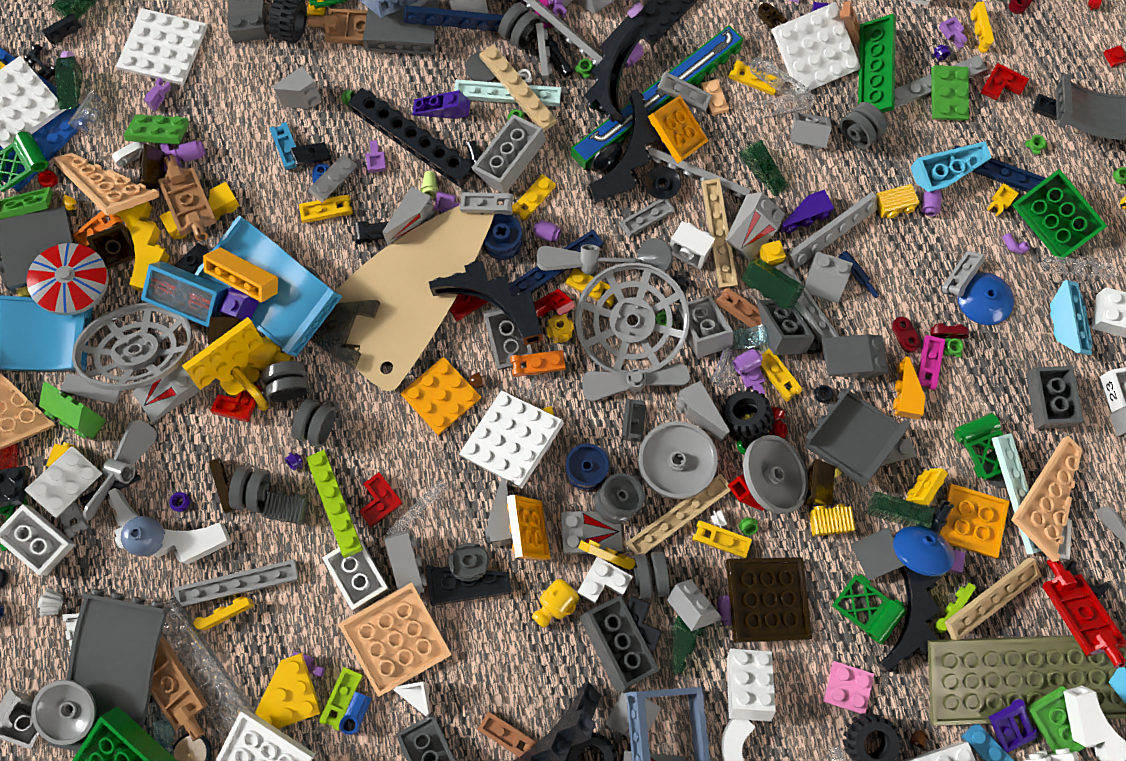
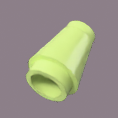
M426 171L421 192L431 196V199L437 197L439 189L435 173L433 171Z

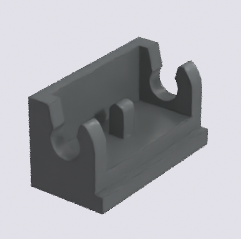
M626 398L621 440L643 441L646 412L645 401Z

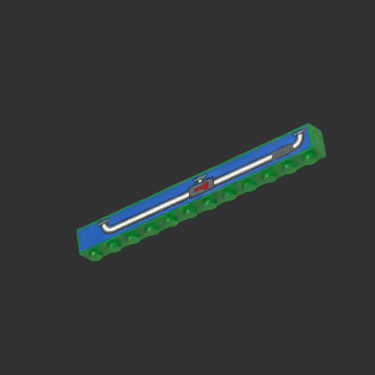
M728 25L668 73L691 85H698L702 82L704 76L714 73L718 65H724L732 54L737 55L741 51L743 38ZM661 78L642 92L645 99V109L649 111L650 115L675 99L657 90ZM630 102L621 108V112L626 119L622 125L617 121L613 123L607 119L571 147V157L584 170L589 167L592 168L593 158L603 147L612 143H618L621 146L625 138L629 135L631 136L632 109Z

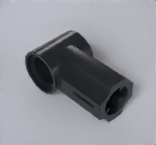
M366 221L356 222L354 224L355 243L361 245V243L368 242L370 244L373 240L385 239L383 230L388 222L371 224Z

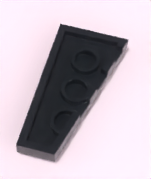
M426 565L431 606L512 594L509 572L487 570L485 575L477 580L462 581L451 573L449 567L441 568Z

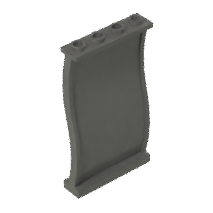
M1063 74L1056 87L1057 126L1065 128L1066 125H1070L1094 136L1126 140V96L1105 94L1081 87L1071 82V75Z
M92 589L90 592H84L82 594L84 600L78 615L70 650L67 679L81 683L92 694L96 704V719L93 727L100 716L118 706L143 729L150 701L158 647L168 612L171 611V607L164 606L165 603L161 601L144 602L145 598L141 597L124 598L125 594L121 593L104 594L105 590ZM69 705V709L73 711V707ZM90 732L72 744L58 745L48 741L47 745L78 752Z

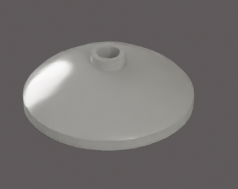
M68 679L57 680L43 687L36 695L31 710L32 721L37 732L45 740L58 745L72 744L85 737L92 729L96 719L95 700L90 691L81 683ZM69 705L73 707V711L69 709Z

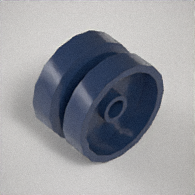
M501 213L494 215L483 242L485 252L490 257L497 260H508L520 252L522 247V228L515 217Z
M590 443L580 444L574 447L567 455L565 463L566 478L576 489L593 491L602 486L607 478L609 469L608 457L604 450L597 445ZM589 465L590 469H585L584 467Z

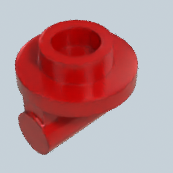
M781 420L774 421L769 435L785 439V436L788 434L787 425Z

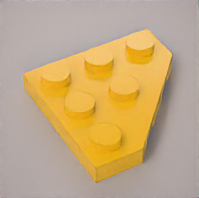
M302 652L280 661L254 713L277 729L322 712Z

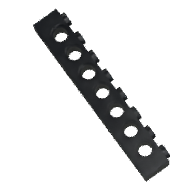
M361 88L348 102L351 112L459 188H462L474 174L472 170L473 163L469 159H463L456 150L449 149L443 141L433 138L426 129L422 130L413 120L406 119L400 111L390 108L386 101H380L373 92Z

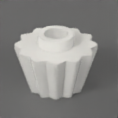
M47 588L44 596L41 595L38 601L40 616L59 614L64 595Z

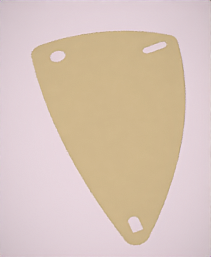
M460 206L448 210L392 242L368 260L338 287L336 292L342 298L337 304L348 309L350 313L348 316H344L332 310L326 320L339 348L344 344L360 345V349L354 348L355 351H349V348H345V351H342L345 357L351 354L354 355L353 359H357L358 351L359 361L349 362L365 378L385 391H392L399 386L432 339L458 295L445 294L433 296L429 287V281H433L438 277H449L454 273L466 272L464 265L475 261L495 213H485L483 215L479 213H461ZM387 361L391 362L393 370L389 374H383L380 370L381 365Z

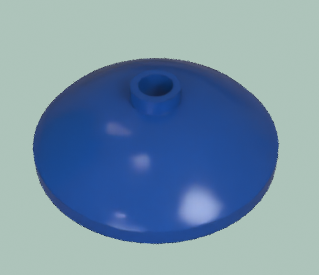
M976 273L965 288L963 296H958V303L962 312L973 322L981 325H996L1003 322L1011 314L1014 307V296L1011 288L1002 278L991 273Z
M921 526L905 527L899 530L894 537L893 549L896 556L905 566L917 573L927 576H941L949 572L954 565L955 555L948 541L939 533Z

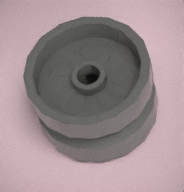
M521 2L516 3L502 18L498 30L499 35L505 40L511 41V44L519 50L525 49L537 36L536 23H542V18L535 12L530 11Z
M861 102L841 119L840 129L843 136L856 148L864 150L868 149L876 139L885 134L887 122L878 108L868 102Z
M285 361L270 365L262 370L261 376L263 383L267 385L265 393L268 401L285 402L303 397L309 392V384L307 379L304 378L306 372L302 362Z
M310 398L306 399L299 407L292 425V437L302 442L308 440L310 445L318 448L322 447L326 443L335 423V407L327 404L320 406L318 401Z
M242 465L237 467L229 489L230 507L237 510H244L247 507L250 512L261 513L267 492H270L271 489L270 471L260 468L253 471L251 467Z
M616 473L610 476L596 492L594 498L595 508L605 521L612 524H623L629 521L643 506L645 499L644 489L633 476L626 473Z
M663 552L651 553L650 566L648 558L644 553L634 555V578L640 600L651 598L653 594L652 585L658 597L669 596L668 571Z

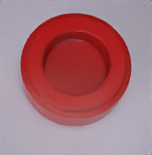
M45 170L39 174L38 182L44 188H52L57 184L58 177L53 171Z

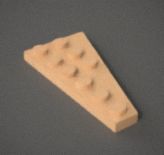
M71 152L53 158L55 165L107 216L159 198L157 190H148L144 184H135L131 182L130 178L110 169L107 171L103 170L101 165H92L88 163L87 159Z
M0 373L1 450L54 427L55 424Z
M1070 436L1064 437L1011 519L1053 562L1059 561L1060 558L1058 549L1059 545L1063 544L1062 530L1063 526L1067 525L1072 501L1070 493L1071 489L1075 487L1073 478L1075 471L1079 468L1082 449Z

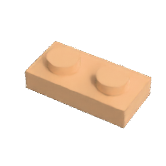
M715 79L701 83L702 90L712 95L708 104L711 116L728 112L729 108L719 80Z

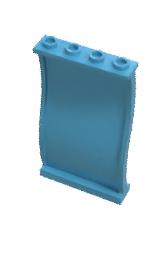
M238 216L211 251L221 247L278 277V293L263 302L259 301L251 321L257 329L280 346L284 352L297 357L342 296L312 274L278 244L252 225L251 222ZM203 264L198 267L195 275L229 289L230 285L205 273Z
M0 295V370L28 372L76 370L72 361L73 347L82 331L91 324L93 307L79 314L63 316L52 314L42 309L32 297ZM82 352L81 365L83 371H86L87 353Z

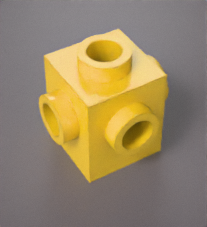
M556 314L548 320L546 331L548 337H552L554 344L558 342L563 343L572 338L574 325L572 320L567 318L566 314L560 316Z

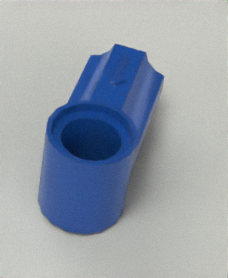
M355 691L348 709L339 724L340 730L344 734L355 735L359 732L372 698ZM353 719L356 724L355 728L352 731H347L345 727L346 722Z

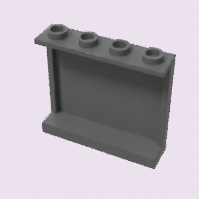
M420 0L411 4V6L439 8L441 0ZM405 7L382 18L368 8L363 35L365 51L435 55L437 26L404 23L403 14Z
M65 206L0 220V256L2 257L0 267L2 272H5L6 278H3L4 286L14 295L17 294V288L27 286L28 270L39 254L59 244H76L73 237L74 233L70 215Z
M850 384L847 390L844 388L837 396L839 400L836 403L832 402L827 409L829 413L826 417L822 415L816 423L818 427L815 430L811 429L805 437L807 439L805 447L865 488L903 437L911 423L905 419L901 424L852 393L853 385Z

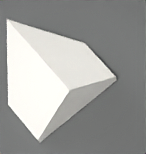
M418 682L394 688L395 692L425 716H429L431 711L428 683Z

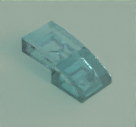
M760 324L749 329L740 328L734 330L733 348L728 349V351L745 350L768 344L766 325Z

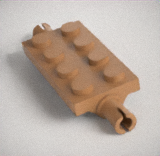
M329 8L328 14L324 15V17L308 16V27H323L327 43L364 44L363 35L368 10Z
M169 156L171 161H169L168 157H165L164 163L167 167V174L164 178L158 179L176 227L181 236L194 232L197 241H202L201 235L206 240L208 234L204 227L215 224L217 221L194 167L188 169L178 166L175 156Z
M163 636L160 639L155 661L151 694L174 730L177 731L184 726L192 741H196L205 732L195 718L208 704Z

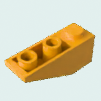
M906 356L901 362H898L896 372L899 373V380L895 383L897 398L893 401V409L896 410L895 416L919 419L924 415L925 395L911 359Z

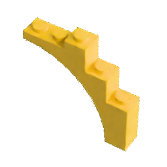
M149 201L116 213L125 222L134 242L135 263L129 285L139 292H143L149 264L160 261L167 263L170 257L164 247L156 245L161 231L155 222L148 220L153 209Z

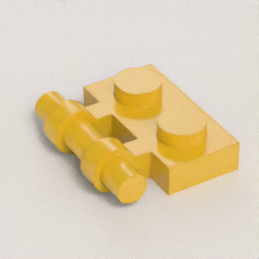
M930 468L929 471L924 470L916 478V484L913 489L908 491L905 503L912 506L913 502L916 505H929L934 500L938 489L944 484V479L948 473L943 468Z

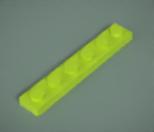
M323 449L306 457L342 556L346 559L364 550L326 451Z

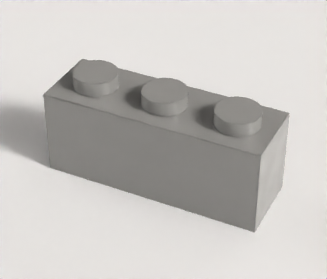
M408 530L386 536L384 541L397 589L413 582L418 593L424 592L427 580L425 573L421 574L419 566H422L420 555H416L414 547L417 546L414 534L410 535Z

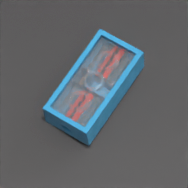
M160 261L148 266L141 300L209 327L210 317H221L222 315L218 313V310L228 288Z

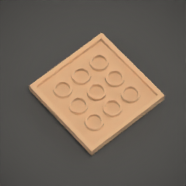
M413 582L338 624L378 697L452 655Z

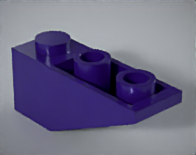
M460 90L414 99L412 115L451 119L469 117L470 100Z
M825 189L808 195L782 223L779 230L780 233H792L797 227L802 225L808 227L818 219L820 221L828 219L834 207Z

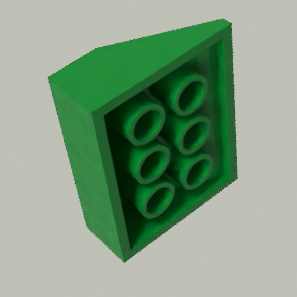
M1060 169L1053 172L1012 204L1014 209L1058 262L1108 227Z
M117 706L100 716L72 761L178 760Z

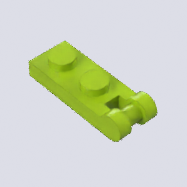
M968 583L965 587L960 586L955 594L958 597L955 603L950 601L944 610L947 613L946 616L935 623L934 630L936 633L944 634L948 630L945 621L964 607L976 589L974 585Z
M343 667L319 723L323 725L329 724L333 726V729L340 730V721L344 717L352 697L363 678L362 674ZM332 710L339 712L336 718L330 716Z

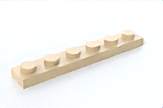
M494 44L479 53L481 60L535 125L541 127L544 132L557 123V119Z
M720 178L701 181L709 233L715 238L712 253L718 288L737 287L738 282L732 247L725 241L729 230Z
M719 474L704 491L694 497L683 500L627 541L626 544L634 555L646 554L731 492L728 487L729 483L722 474Z
M1027 558L946 620L945 624L951 639L960 640L1040 578L1042 575L1034 558Z

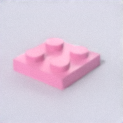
M833 661L823 702L859 714H865L874 674Z

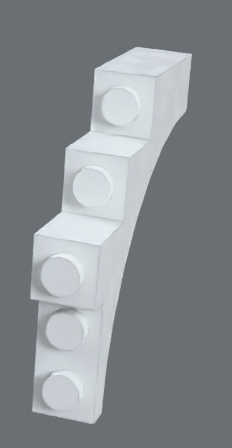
M114 488L108 491L110 496L108 501L117 513L115 519L120 528L114 530L117 536L115 537V542L119 548L126 550L121 543V531L130 519L139 515L129 505L123 492ZM220 522L206 528L191 531L164 529L163 545L152 556L159 558L177 549L175 555L178 561L188 565L231 544L232 541L225 525Z
M1085 686L1065 690L1064 696L1073 740L1084 747H1094L1096 758L1100 761H1126V741L1107 722L1100 708L1096 692Z

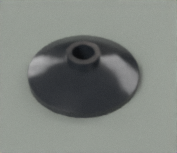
M612 143L603 147L593 158L591 167L594 172L603 173L615 167L622 156V147L618 143Z
M655 167L645 177L647 192L657 199L672 198L679 192L681 187L680 176L669 167Z

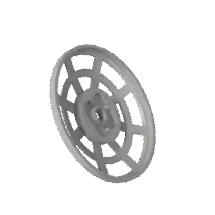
M643 263L614 265L596 275L583 290L575 314L577 336L587 355L603 369L613 373H628L629 371L621 370L624 359L637 360L648 357L652 367L642 371L644 373H651L667 365L683 347L689 329L688 304L679 285L661 269ZM624 270H643L641 282L627 281L617 284L613 274ZM651 273L664 279L676 293L665 298L658 289L648 284ZM606 278L611 288L601 296L597 305L586 302L592 289L601 280ZM628 287L639 288L636 298L630 297L626 299L621 289ZM646 290L653 293L660 302L650 306L644 301ZM614 293L618 303L612 310L603 308L602 306L605 301ZM677 300H680L683 309V330L672 328V312L669 305ZM583 309L594 313L593 326L596 336L587 340L582 329ZM662 309L666 311V326L655 323V313ZM599 315L610 318L611 328L602 333L599 326ZM635 315L638 318L636 325L632 326L627 323L629 316ZM653 331L663 333L660 341L651 348L647 338ZM616 335L622 340L620 350L617 351L612 348L605 339ZM669 335L680 338L673 352L665 360L659 362L655 352L665 344ZM600 342L608 352L617 356L614 367L600 360L590 347ZM640 342L645 351L638 354H626L630 343Z
M138 303L123 306L103 314L82 331L74 344L72 361L79 376L88 384L97 388L116 391L140 388L164 378L184 361L192 346V330L185 317L153 304ZM144 311L142 322L128 324L120 328L113 322L128 314ZM152 311L159 312L177 321L167 328L162 324L150 322ZM105 325L109 328L111 333L97 347L86 345L87 341L100 328ZM182 325L187 333V344L177 347L174 332ZM141 328L140 332L131 333L126 336L123 334L124 332ZM149 328L159 330L163 333L155 338L152 334H149L148 331ZM115 337L118 339L112 349H104ZM169 338L171 348L160 350L159 344ZM82 352L94 354L95 370L83 371L81 365ZM181 353L169 367L161 371L173 358L174 354ZM101 355L111 356L113 363L102 367ZM167 356L159 366L156 367L153 364L158 357ZM116 368L125 370L122 377L108 372ZM146 368L149 371L141 375L132 376L135 370ZM103 375L108 379L119 382L117 384H106L95 381L91 377ZM149 377V378L144 379V380H141V381H137V382H133V383H128V381H135V380H140V379Z

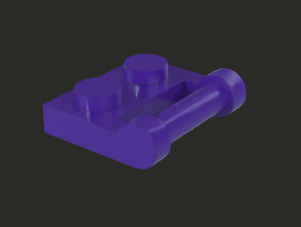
M1021 699L1014 700L1011 706L989 716L998 740L1006 753L1038 737L1036 728L1032 727L1025 711L1026 705ZM1016 715L1019 716L1023 725V733H1020L1014 716Z

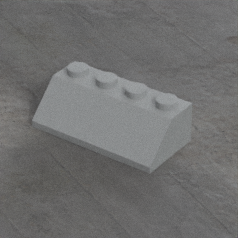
M513 114L473 165L472 170L491 188L501 193H507L546 142L543 129Z

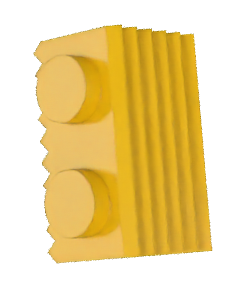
M913 184L876 194L877 210L881 218L887 217L891 219L899 213H912L919 204Z
M845 504L833 505L834 508L826 509V506L814 507V510L809 513L812 535L823 536L854 532L856 528L852 506L846 507Z

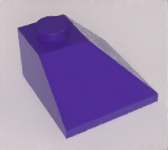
M230 286L218 313L228 317H236L241 322L247 317L251 320L259 301Z

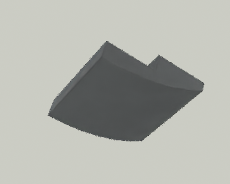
M889 527L851 543L868 581L905 566L894 552V537Z

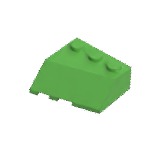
M46 381L43 383L39 406L45 410L43 414L53 420L56 417L61 420L59 424L67 429L73 427L76 429L74 433L83 439L87 436L94 439L107 420Z

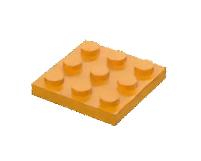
M681 95L648 116L651 124L655 127L677 164L709 141Z
M444 356L400 393L438 436L481 399V396Z
M952 483L949 484L946 500L951 502L950 505L953 504L954 508L947 518L946 526L942 527L939 534L952 546L994 559L998 558L1010 501Z
M518 495L507 496V510L511 521L509 527L513 536L512 549L515 558L540 561L550 560L542 501Z

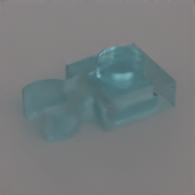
M164 720L153 722L156 741L174 757V751L171 743H173L172 736L174 735L172 725L169 724V721Z

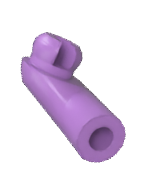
M1011 233L1002 236L1008 249L1012 252L1025 254L1030 249L1028 242H1016Z

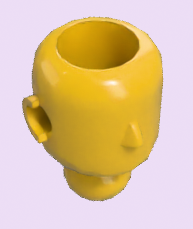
M266 335L261 337L263 343L248 354V364L261 371L276 363L294 361L295 358L286 352L283 353L282 348Z
M563 579L555 580L543 591L539 599L543 607L540 610H536L532 618L542 628H546L550 624L552 617L563 619L575 611L580 599L578 593Z

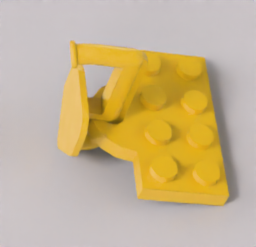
M248 317L182 365L199 390L208 386L217 378L220 380V386L228 395L237 396L241 391L247 390L257 402L259 410L265 411L269 408L268 401L265 400L262 393L254 385L260 378V372L256 367H251L252 365L248 364V354L263 343L253 322Z

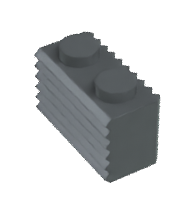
M274 490L273 493L267 492L261 516L266 519L304 525L309 501L305 499L304 495L293 494L292 497L286 496V493L283 491Z

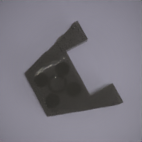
M375 299L337 303L311 337L310 342L330 353L341 362H344L350 368L356 369L361 353L344 348L356 315L375 318L380 302Z

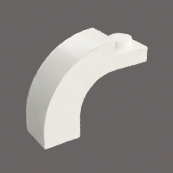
M730 719L726 725L721 740L723 761H744L742 756L743 743L755 729V726L749 720Z

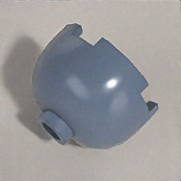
M136 516L124 525L121 531V543L130 554L138 557H149L157 553L162 547L165 530L162 524L154 518Z

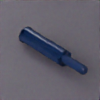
M847 250L842 252L838 258L853 263L850 271L861 286L865 285L870 293L877 298L879 293L869 282V276Z

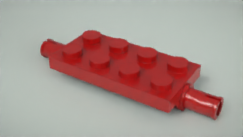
M1051 559L1047 560L1046 563L1053 571L1055 578L1044 582L1042 587L1085 655L1091 656L1106 653L1115 669L1126 666V659L1119 650L1126 646V640L1082 574L1073 575L1070 571H1067L1060 559L1056 562H1053Z

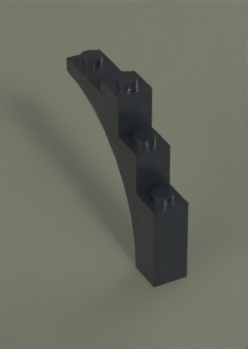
M629 15L599 47L603 51L602 56L604 58L591 71L596 76L594 78L596 83L584 95L588 100L586 104L593 111L597 109L601 113L604 112L609 120L613 123L617 121L620 125L626 121L618 100L620 78L631 52L646 33Z
M638 89L632 90L628 95L632 109V130L627 149L620 162L612 171L586 187L592 204L633 190L637 182L634 174H631L630 171L647 166L650 163V154L644 147L661 141L660 135L650 123L648 118L650 113L645 109L644 96Z
M473 261L468 265H464L465 273H454L449 277H438L433 281H429V287L433 296L464 294L490 302L502 310L518 329L524 346L543 341L531 292H520L516 296H512L507 276H498L488 281L483 261Z
M907 566L899 568L905 583L907 612L898 641L888 655L877 664L881 672L888 670L890 673L900 666L898 662L902 659L907 661L916 654L914 651L918 655L926 654L928 656V640H938L927 624L937 618L936 613L941 609L929 595L928 591L938 585L936 581L941 578L940 576H924L909 569Z
M589 681L582 684L576 698L558 723L537 744L514 761H565L572 746L590 740L596 725L592 719L601 695Z

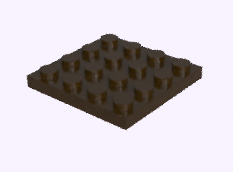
M803 557L738 558L726 560L734 643L812 639Z

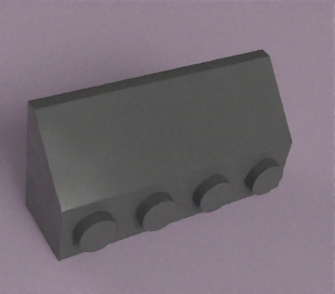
M621 595L587 611L579 617L617 693L659 671Z

